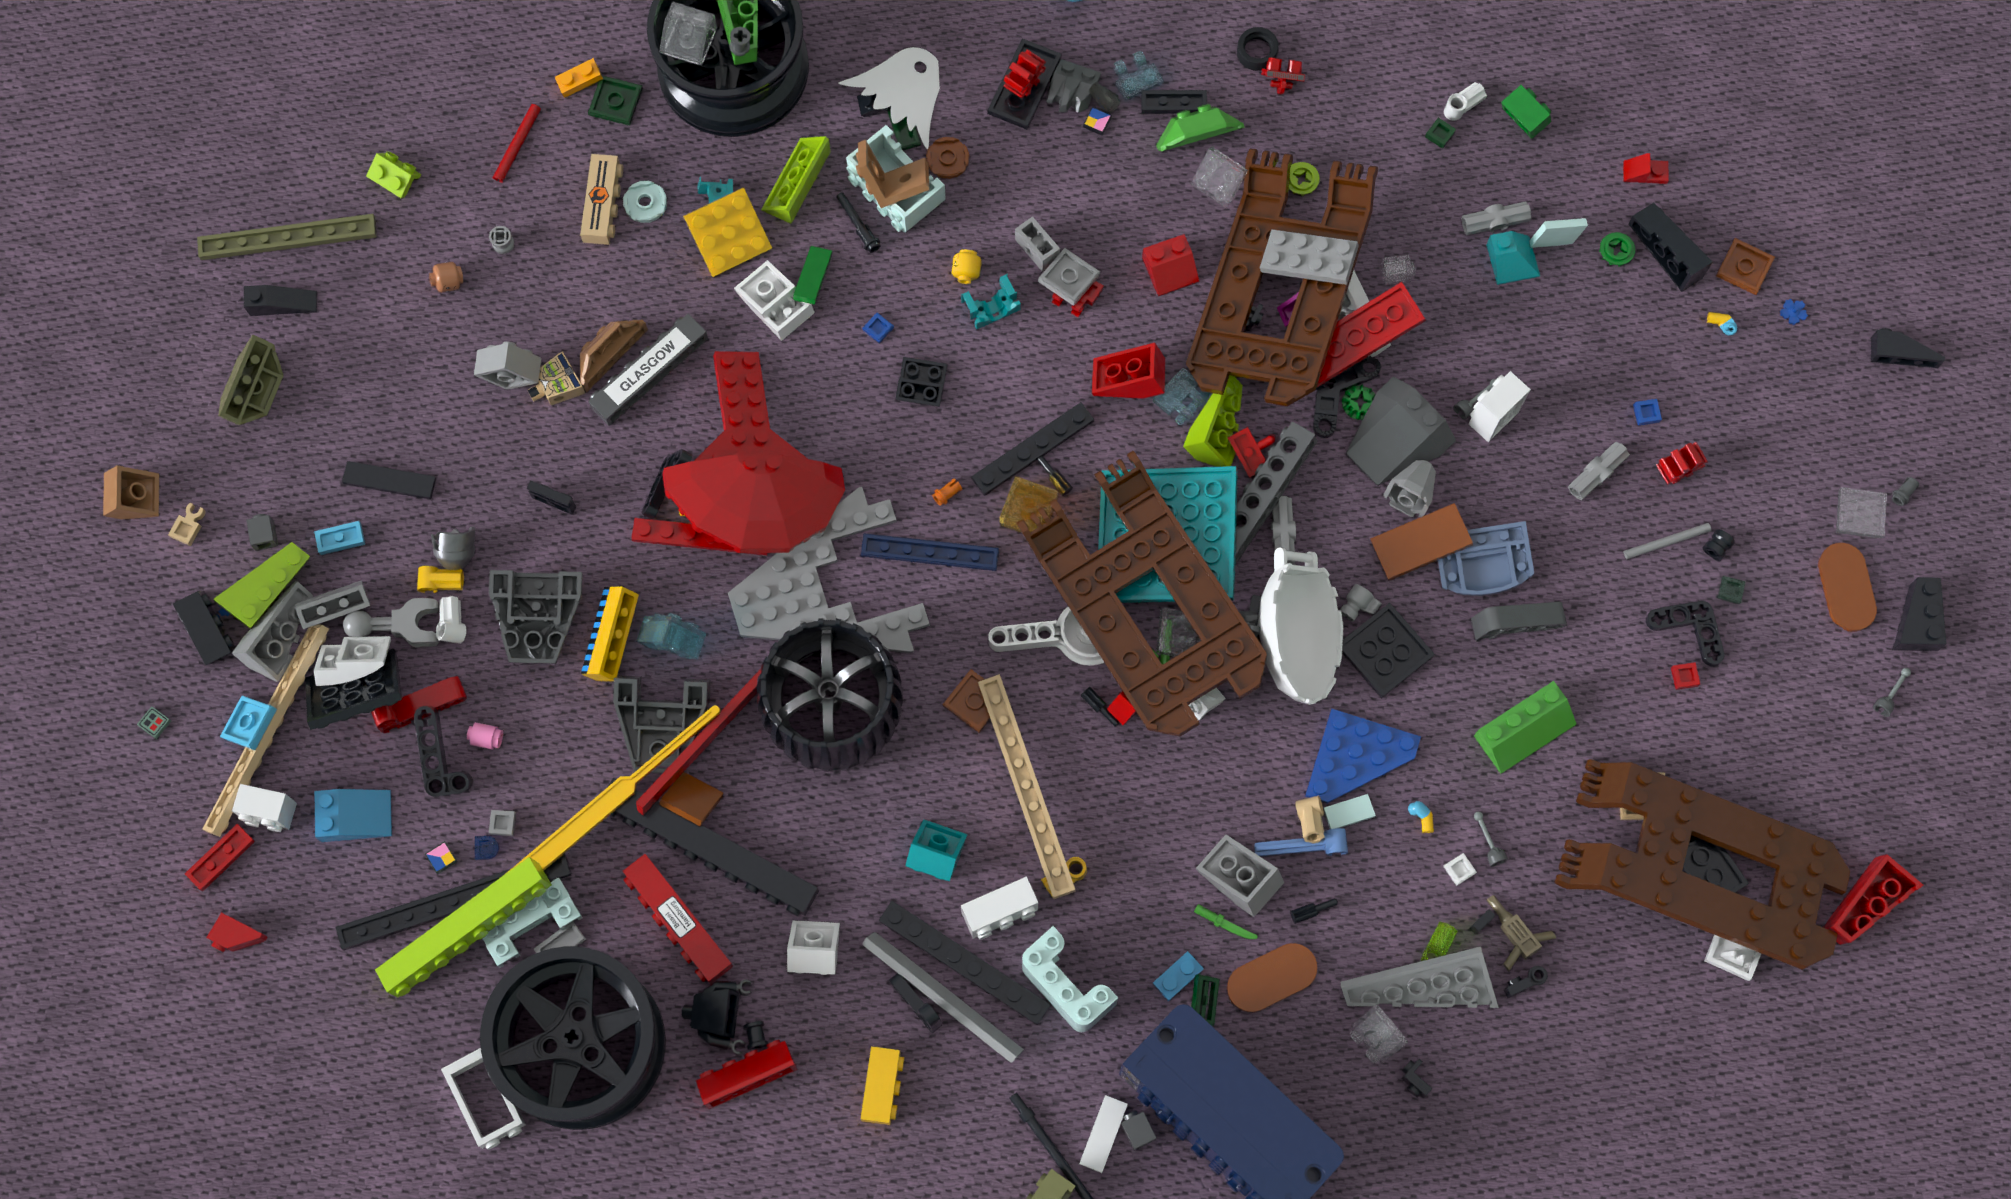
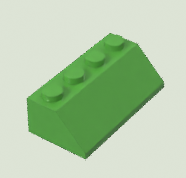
M1552 681L1480 728L1474 737L1502 774L1574 727L1576 721L1567 698L1557 684Z

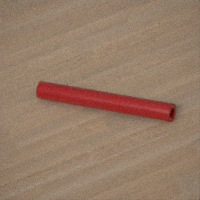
M531 104L492 177L494 180L497 181L499 179V182L502 183L541 111L539 106Z

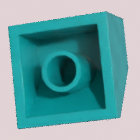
M923 819L911 843L905 866L917 872H923L950 882L968 834Z

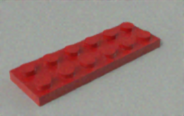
M1402 282L1337 321L1317 387L1426 321Z

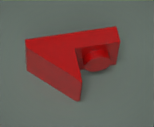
M1650 153L1623 161V182L1667 184L1669 181L1668 161L1651 160Z

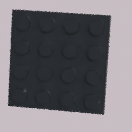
M394 648L388 650L383 667L353 681L316 686L314 675L305 677L307 724L310 730L322 729L331 723L346 721L352 716L370 713L376 708L385 705L391 706L402 700L398 657Z

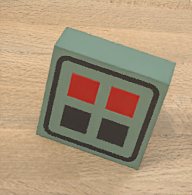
M151 707L137 725L157 739L171 720Z

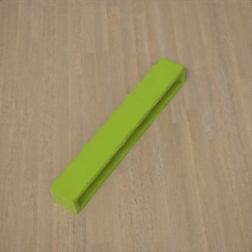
M528 857L376 968L375 971L386 992L398 998L408 994L416 984L427 980L431 973L438 968L446 966L449 960L457 954L465 952L472 943L484 938L494 927L506 922L507 918L513 913L524 909L527 903L535 897L543 895L552 884L540 864Z

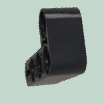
M432 706L419 707L415 711L414 721L426 792L432 797H439L468 791L473 784L472 776L464 771L448 773L438 710ZM426 712L432 715L428 719V723L426 719H422V715L426 714ZM434 726V729L423 730V727ZM428 733L435 736V743L432 746L427 745L425 742V737ZM432 756L439 760V766L436 769H432L428 764ZM458 776H462L466 780V785L463 789L458 788L455 784ZM435 779L442 782L443 786L440 792H435L432 788V783Z

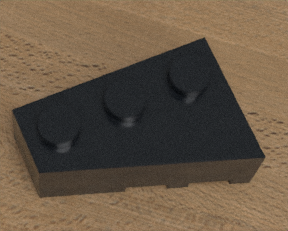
M1918 577L1909 585L1892 650L1939 651L1946 645L1941 578Z
M197 591L173 603V606L204 664L209 665L233 652L232 647L235 645L230 635H225L222 626H224L220 616L215 614L208 594L204 591Z

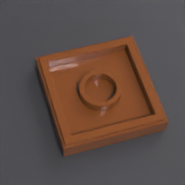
M1734 238L1716 276L1757 295L1775 256Z
M970 669L942 706L980 733L990 720L978 684L979 681L985 679Z
M683 772L661 798L659 805L701 826L723 797V792Z

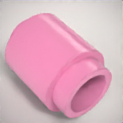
M475 722L473 727L470 726L468 728L467 740H470V745L493 750L494 748H500L503 740V730H499L496 726Z

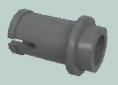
M1907 477L1900 488L1893 491L1892 501L1899 506L1908 504L1910 501L1909 497L1919 487L1918 481L1912 477Z

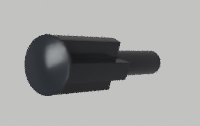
M1043 456L1038 458V462L1050 475L1049 480L1062 496L1068 494L1073 489L1070 483L1059 470L1055 471Z
M1091 687L1083 691L1081 697L1097 713L1100 711L1114 727L1119 725V721L1105 707L1106 703Z
M1334 898L1318 905L1311 903L1292 911L1290 910V915L1294 924L1317 916L1319 911L1336 906L1338 901Z

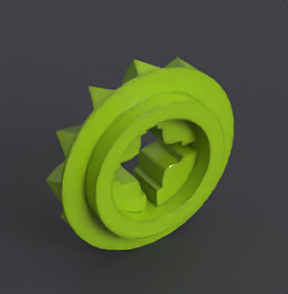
M1306 162L1292 164L1290 168L1289 189L1293 194L1297 193L1302 196L1308 193L1311 194L1318 187L1320 180L1317 169ZM1304 173H1306L1305 180L1307 182L1303 181L1300 185H1298V178L1296 177H1301L1302 175H1304Z

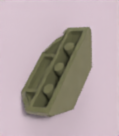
M255 335L251 336L238 356L220 398L218 416L237 425L267 416L283 378V372L274 344Z

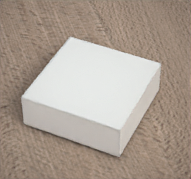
M1464 853L1443 866L1456 886L1477 873Z

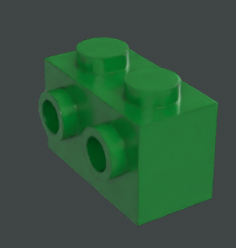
M1520 85L1501 102L1502 109L1532 139L1552 122L1551 110L1546 104H1540L1536 100L1537 96L1530 88L1525 89Z

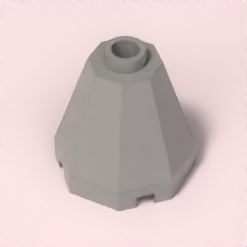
M1416 460L1395 476L1384 493V497L1386 499L1389 497L1391 500L1389 505L1410 517H1414L1415 514H1419L1418 517H1423L1433 498L1436 471L1432 464L1426 460Z

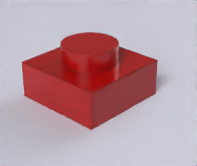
M1696 662L1673 665L1671 667L1676 690L1698 687L1700 685Z

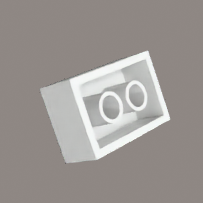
M1511 371L1505 377L1500 375L1492 384V389L1489 392L1485 390L1478 397V402L1470 414L1472 418L1469 425L1488 442L1519 413L1531 390Z
M1027 877L961 905V912L972 938L978 937L979 940L991 936V931L1000 927L1001 930H1005L1013 926V921L1019 918L1025 921L1034 917L1035 911L1038 910V901Z

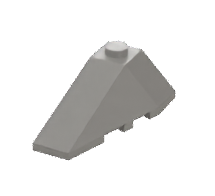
M295 581L244 635L232 654L248 668L278 682L293 658L292 655H289L292 643H298L300 638L296 634L300 620L295 609V603L312 598L313 595L298 581Z

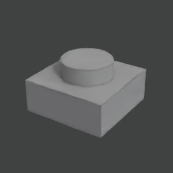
M491 810L489 834L514 836L516 812Z

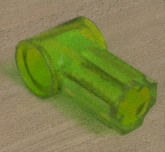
M1439 922L1421 955V961L1428 960V953H1434L1437 957L1445 956L1458 931L1448 923Z

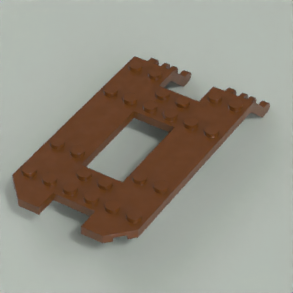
M1250 148L1246 157L1243 195L1201 316L1186 366L1203 392L1223 395L1229 376L1269 382L1264 398L1265 402L1289 406L1316 390L1373 211L1375 180L1378 174V167L1370 166L1366 180L1360 178L1363 174L1364 166L1357 164L1354 171V163H1348L1345 177L1339 176L1342 170V162L1334 160L1330 170L1327 207L1322 222L1316 223L1282 217L1288 200L1290 168L1293 162V155L1285 153L1280 168L1276 167L1279 160L1278 152H1272L1270 157V151H1263L1259 165L1255 164L1258 157L1257 149ZM1271 230L1357 241L1359 247L1347 285L1303 278L1284 339L1244 333L1263 276L1260 265Z
M1131 451L1127 454V457L1135 466L1134 469L1128 472L1122 459L1116 461L1123 476L1120 477L1113 464L1108 465L1107 468L1111 475L1115 477V481L1109 484L1102 471L1094 474L1115 512L1127 528L1128 532L1090 555L1056 499L1049 502L1051 509L1057 514L1055 518L1050 520L1045 509L1040 507L1037 510L1045 524H1041L1034 512L1030 514V518L1038 527L1037 529L1030 532L1024 519L1019 520L1016 524L1147 730L1180 737L1200 725L1189 704L1224 682L1228 681L1240 699L1258 689L1261 685L1267 653L1155 488L1136 453ZM1155 570L1201 640L1163 665L1116 595V593Z
M1592 759L1587 760L1586 770L1601 774V776L1597 777L1591 773H1584L1580 788L1585 792L1596 794V796L1592 797L1586 793H1579L1576 802L1588 808H1624L1644 816L1636 852L1612 843H1579L1570 839L1566 840L1564 849L1568 852L1580 854V857H1574L1568 853L1562 854L1559 870L1575 876L1570 878L1564 874H1558L1555 879L1556 885L1566 889L1606 891L1802 970L1834 954L1838 933L1816 925L1823 888L1840 895L1847 891L1850 870L1833 842L1635 763H1600ZM1691 835L1775 868L1776 872L1769 904L1765 905L1682 872Z

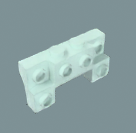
M560 878L550 882L552 886L546 889L543 895L535 897L527 903L524 909L513 913L507 918L506 922L494 927L482 938L499 968L503 967V963L514 956L516 958L521 956L512 940L551 917H554L561 930H564L565 926L572 921L583 918Z

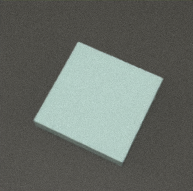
M1581 218L1545 221L1530 239V247L1573 244L1588 226L1587 220Z

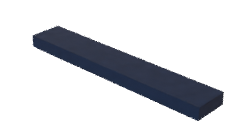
M866 533L863 534L861 557L997 571L999 548Z

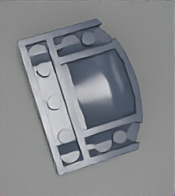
M1526 521L1467 530L1472 539L1473 546L1438 560L1442 589H1448L1462 595L1482 596L1501 593L1519 586L1534 575Z

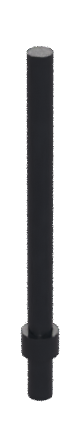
M1017 1092L1013 1094L1009 1099L1019 1111V1117L1024 1123L1027 1122L1066 1178L1075 1185V1190L1081 1199H1094L1034 1117L1036 1114L1031 1107L1028 1108Z

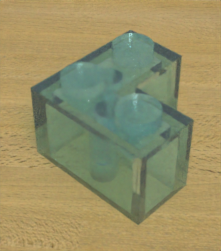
M655 613L654 616H644L636 642L653 650H667L681 658L698 659L706 633L699 630V626L694 623L681 621L682 618L676 614L669 613L668 616Z

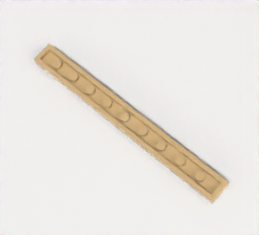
M321 624L308 627L268 705L277 709L256 750L245 747L202 830L220 837L227 829L240 784L250 785L251 777L260 766L265 750L271 745L276 729L281 726L287 708L292 705L297 689L303 684L308 668L314 663L319 647L326 640V634L329 630L327 627Z
M1000 674L979 681L978 684L1053 899L1076 892Z

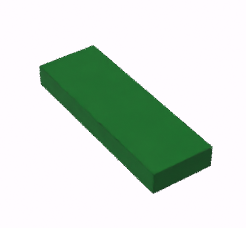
M814 246L810 247L793 295V300L815 305L832 257V250Z

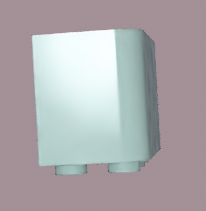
M887 125L867 140L884 173L913 162L903 152L901 144L891 139L893 131ZM858 148L846 157V168L849 173L848 179L855 187L859 186L863 190L862 194L869 202L873 200L878 205L877 210L882 216H888L892 220L891 224L898 232L902 230L906 233L945 201V185L938 178L933 181V177L929 175L930 190L881 208L874 195L868 193L865 179L860 178L857 173L856 166L858 165L856 153Z
M1052 926L1023 953L1022 970L1025 976L1074 1030L1086 1032L1117 1005L1118 997L1105 985L1093 987L1086 995H1083L1056 965L1060 960L1057 955L1064 947V938Z

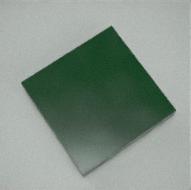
M602 75L603 79L598 82L588 115L630 126L643 89L642 85Z

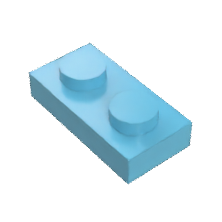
M360 521L314 531L320 555L365 545Z

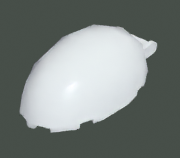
M1277 548L1274 552L1275 571L1269 578L1260 598L1257 624L1260 627L1259 637L1261 645L1267 653L1266 666L1277 688L1295 701L1311 705L1327 697L1336 683V678H1334L1336 667H1340L1343 621L1341 611L1337 609L1335 597H1338L1336 588L1331 587L1328 571L1325 568H1318V558L1315 552L1300 553ZM1287 560L1305 562V566L1287 564Z

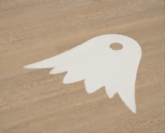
M906 48L871 70L839 82V84L845 86L866 87L861 94L864 96L877 94L873 109H884L891 106V119L894 124L907 117L909 131H912L916 125L920 138L928 150L931 117L940 89L938 60L934 55L921 48ZM920 61L926 65L927 69L924 73H919L915 70L914 65L916 62Z

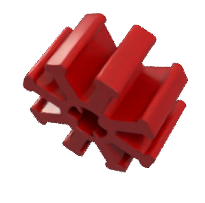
M1028 49L1026 52L1022 51L1019 54L1017 63L1012 62L1009 67L1012 71L1004 77L1003 81L1006 82L1004 87L1022 99L1024 95L1028 96L1031 93L1032 86H1037L1040 82L1038 77L1045 72L1046 67L1044 64L1046 61Z
M1695 442L1694 444H1686L1681 450L1676 449L1672 451L1670 456L1660 459L1656 466L1667 485L1679 482L1685 476L1687 478L1692 476L1694 471L1703 469L1708 461L1697 442Z

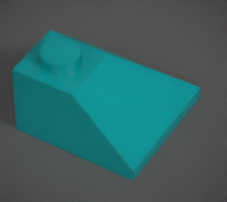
M1514 231L1490 235L1486 246L1497 285L1540 277L1528 235Z

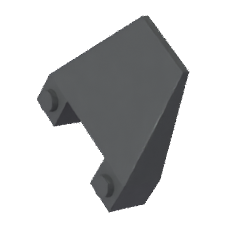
M618 675L614 678L613 702L634 772L640 768L637 765H644L707 711L710 703L711 679L688 678L684 681L683 701L641 699L642 676ZM697 733L659 766H670L692 743ZM655 768L650 773H663L667 768Z

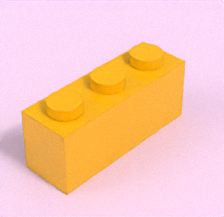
M871 1046L861 1121L890 1125L891 1119L896 1120L897 1105H893L894 1096H899L901 1081H897L898 1071H903L904 1057H900V1050Z

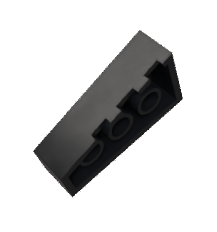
M1655 203L1650 204L1633 215L1628 223L1681 292L1703 279L1713 263Z

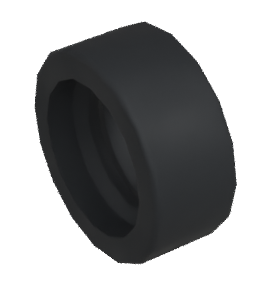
M1263 27L1247 29L1241 34L1237 45V57L1240 63L1253 71H1262V68L1266 69L1269 57L1277 58L1279 48L1275 34ZM1253 39H1261L1269 44L1270 53L1264 58L1251 57L1245 51L1246 43Z

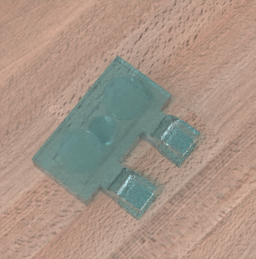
M1142 51L1133 54V62L1138 70L1131 74H1128L1123 60L1114 63V71L1119 80L1115 81V85L1125 101L1140 95L1141 90H1151L1164 82L1155 64L1147 65Z

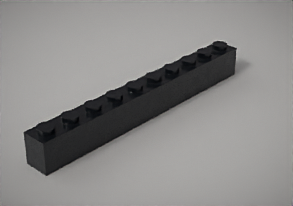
M613 778L608 786H610L617 779ZM637 790L634 795L610 814L612 817H615L616 814L623 817L622 822L632 828H635L636 825L643 828V833L652 839H655L656 836L664 840L663 844L673 850L677 847L684 850L683 855L693 861L699 858L705 862L704 866L711 871L716 872L717 869L726 873L724 877L734 883H737L738 880L745 883V888L754 894H757L758 891L767 895L765 898L767 901L778 905L779 902L786 905V911L797 917L799 914L806 916L819 892L818 887L702 825L698 826L659 805L658 801L642 815L637 811L636 801L643 793Z

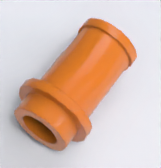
M953 478L941 489H936L932 496L938 505H946L948 503L947 500L959 491H962V487Z

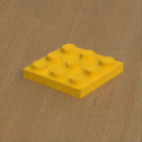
M740 188L683 216L712 277L772 249L744 188Z

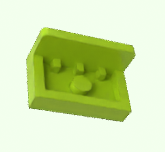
M392 152L376 153L366 177L396 196L404 198L413 180L419 179L421 174L416 171L415 166L398 160L399 157Z

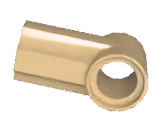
M1320 796L1296 801V810L1301 821L1305 842H1311L1312 844L1320 842L1321 839L1325 838L1322 822L1324 810Z

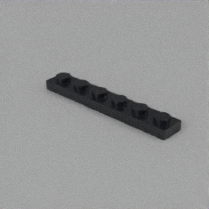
M1080 402L971 476V479L985 496L1037 461L1040 456H1044L1094 422V418Z

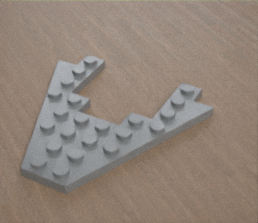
M857 488L837 505L823 532L815 534L805 543L802 542L789 553L775 554L729 591L728 596L740 636L780 640L785 632L799 627L800 623L818 621L819 618H824L825 620H836L837 618L852 625L855 623L861 626L867 633L871 632L888 651L913 653L914 649L908 632L930 626L923 603L857 623L851 602L828 608L816 568L838 562L832 541L897 522L890 499L868 505L863 488Z

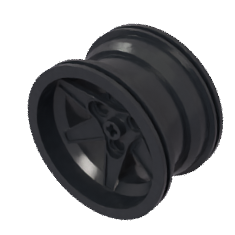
M653 0L647 19V37L651 54L657 65L658 79L664 98L674 113L684 122L712 135L725 137L746 136L775 125L796 106L805 90L809 74L808 52L803 38V20L798 0H758V14L772 21L758 27L757 52L785 41L782 59L776 67L765 63L758 53L757 61L734 64L723 20L721 19L719 28L698 21L708 15L720 12L717 0ZM682 34L699 45L698 53L684 59L674 60L676 43ZM707 54H713L711 57H705ZM715 73L716 89L692 83ZM740 74L754 81V83L737 87Z
M563 946L533 954L519 962L503 976L491 993L484 1009L480 1027V1047L489 1077L499 1092L513 1105L549 1125L570 1130H587L618 1121L633 1111L647 1097L662 1069L666 1050V1035L662 1015L655 1000L623 964L611 956L594 949ZM575 978L565 1010H562L538 994L553 983ZM594 980L603 982L617 990L630 1008L594 1016ZM524 1008H526L545 1032L514 1046L517 1022ZM584 1009L586 1017L582 1021H576V1012ZM635 1024L634 1051L627 1068L623 1072L602 1044ZM555 1041L557 1043L556 1051L547 1053V1044ZM592 1049H597L599 1053L597 1059L588 1061V1052ZM554 1060L549 1098L539 1094L527 1083L518 1065ZM582 1066L613 1084L605 1091L591 1098L566 1101Z

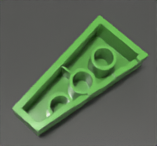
M717 0L729 46L731 42L730 34L734 28L744 27L751 35L748 53L744 56H736L732 53L734 64L738 65L757 61L758 0Z

